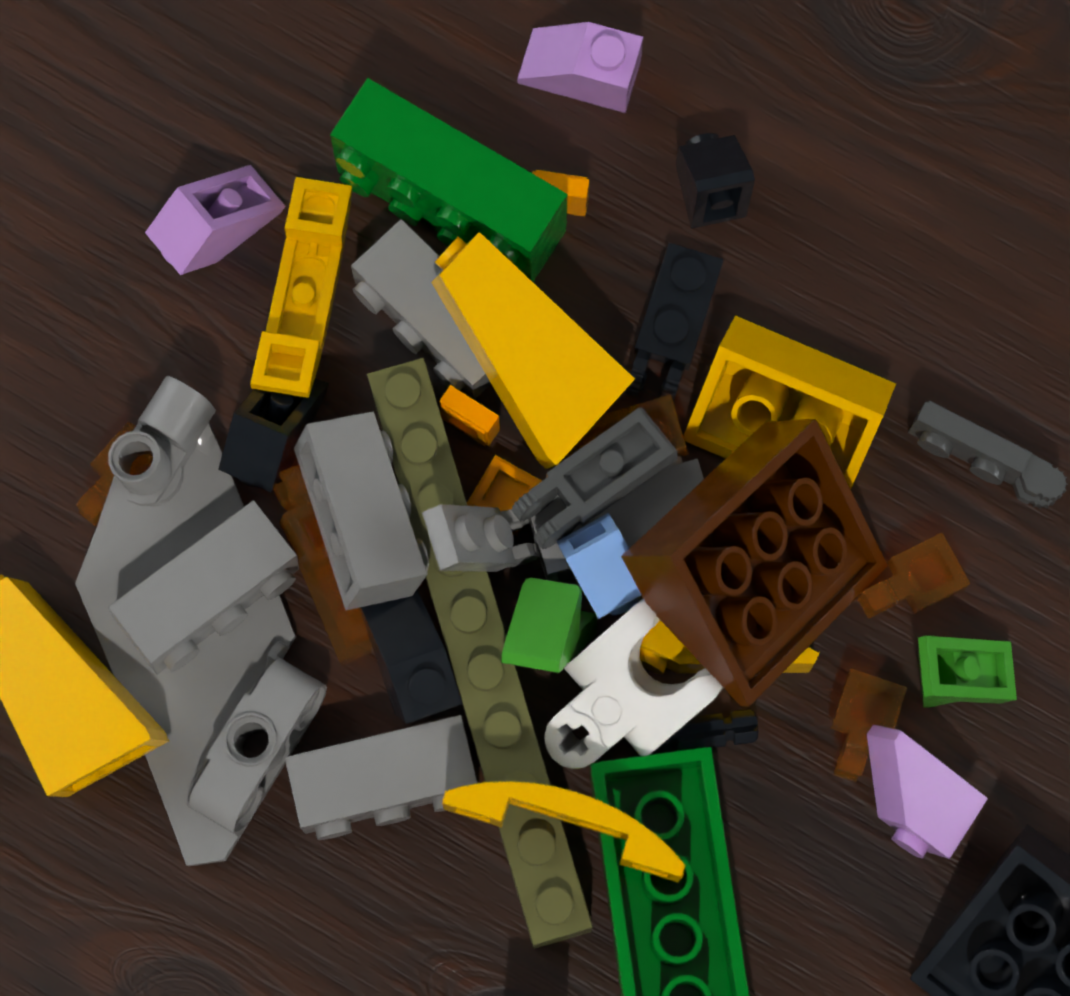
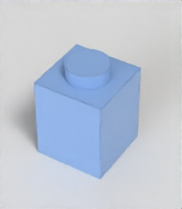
M609 513L556 541L598 619L608 613L611 615L622 614L630 610L641 600V593L621 557L629 547Z

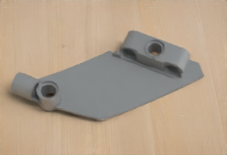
M166 376L138 419V424L134 430L119 436L111 445L108 453V464L114 474V478L75 585L113 675L163 728L169 739V742L145 754L186 866L190 867L227 860L285 766V757L291 756L317 714L325 698L327 686L283 660L296 639V635L280 595L272 600H267L265 596H262L245 609L248 616L235 629L222 636H219L215 631L197 645L200 651L189 663L174 672H171L167 667L157 675L114 620L108 608L111 604L245 507L233 476L218 470L223 452L210 423L216 409L204 396L193 388L173 377ZM145 454L153 455L152 464L146 472L140 475H130V467L137 457ZM257 731L267 732L269 743L266 750L257 757H245L243 745L249 735Z

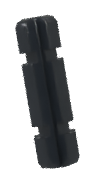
M747 709L732 711L729 717H723L722 713L695 716L649 755L669 753L670 749L677 748L678 751L705 747H724L726 741H733L734 745L753 743L759 736L756 714L753 710Z

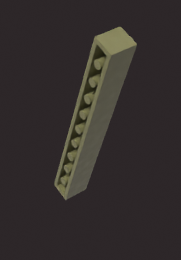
M424 358L368 373L369 386L382 431L388 434L392 444V466L397 483L403 484L409 495L411 504L409 520L415 538H420L427 549L429 568L425 579L454 679L463 703V710L484 782H528L550 786L515 665L501 663L506 634L488 573L483 571H440L422 514L424 511L440 504L467 506ZM509 804L502 828L498 827L533 949L590 933L593 927L561 820Z

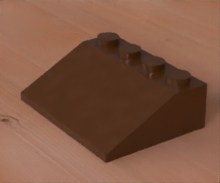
M816 419L765 422L621 555L646 604L740 706L749 707L888 566Z

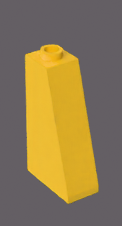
M480 232L467 244L458 236L435 260V263L442 271L431 283L536 460L545 469L557 466L635 378Z
M0 575V699L47 796L69 797L169 742L163 728L29 582Z

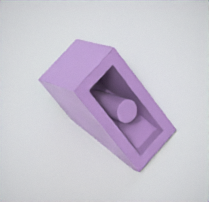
M591 22L533 28L517 82L518 84L626 113L641 63L643 37Z
M251 165L177 187L145 233L161 251L164 259L180 275L220 261L277 217L286 206Z
M873 724L867 733L878 818L896 831L892 840L912 855L923 858L925 853L928 852L950 859L988 798L902 731Z

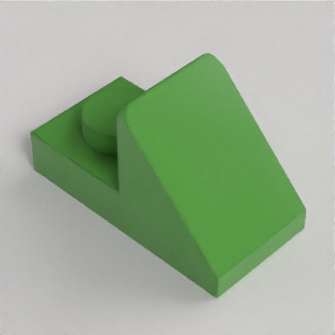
M532 577L527 578L522 585L504 643L501 663L559 673L596 636L597 615L596 613L581 611V587L575 584Z
M923 636L918 638V660L923 708L953 702L1001 704L1017 700L1010 641Z

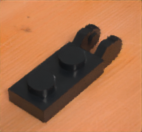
M673 243L668 244L635 345L634 354H636V358L630 373L635 380L628 386L625 394L638 397L647 379V368L650 359L671 365L668 377L664 379L659 396L661 399L659 404L672 408L684 370L689 371L724 259Z

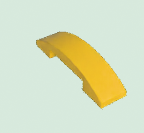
M301 177L295 178L285 224V245L266 331H262L250 383L251 389L306 398L310 396L325 343L340 272L352 198L351 185Z
M511 781L465 785L445 791L442 800L444 810L502 828L510 804L626 840L620 861L621 865L675 882H679L682 878L685 864L669 846L635 819L597 799L555 786Z

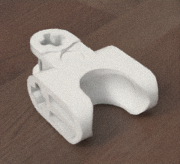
M643 598L564 667L583 691L558 712L546 727L544 736L546 749L551 758L561 766L570 769L585 768L590 763H594L623 737L640 756H647L705 708L723 690V686L706 668L698 671L684 683L662 684L654 680L645 671L640 660V647L644 636L651 628L658 624L660 619ZM582 725L589 734L579 740L572 731Z

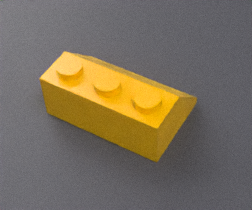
M735 315L719 345L682 440L727 458L765 422L816 419L851 489L884 416L896 383Z

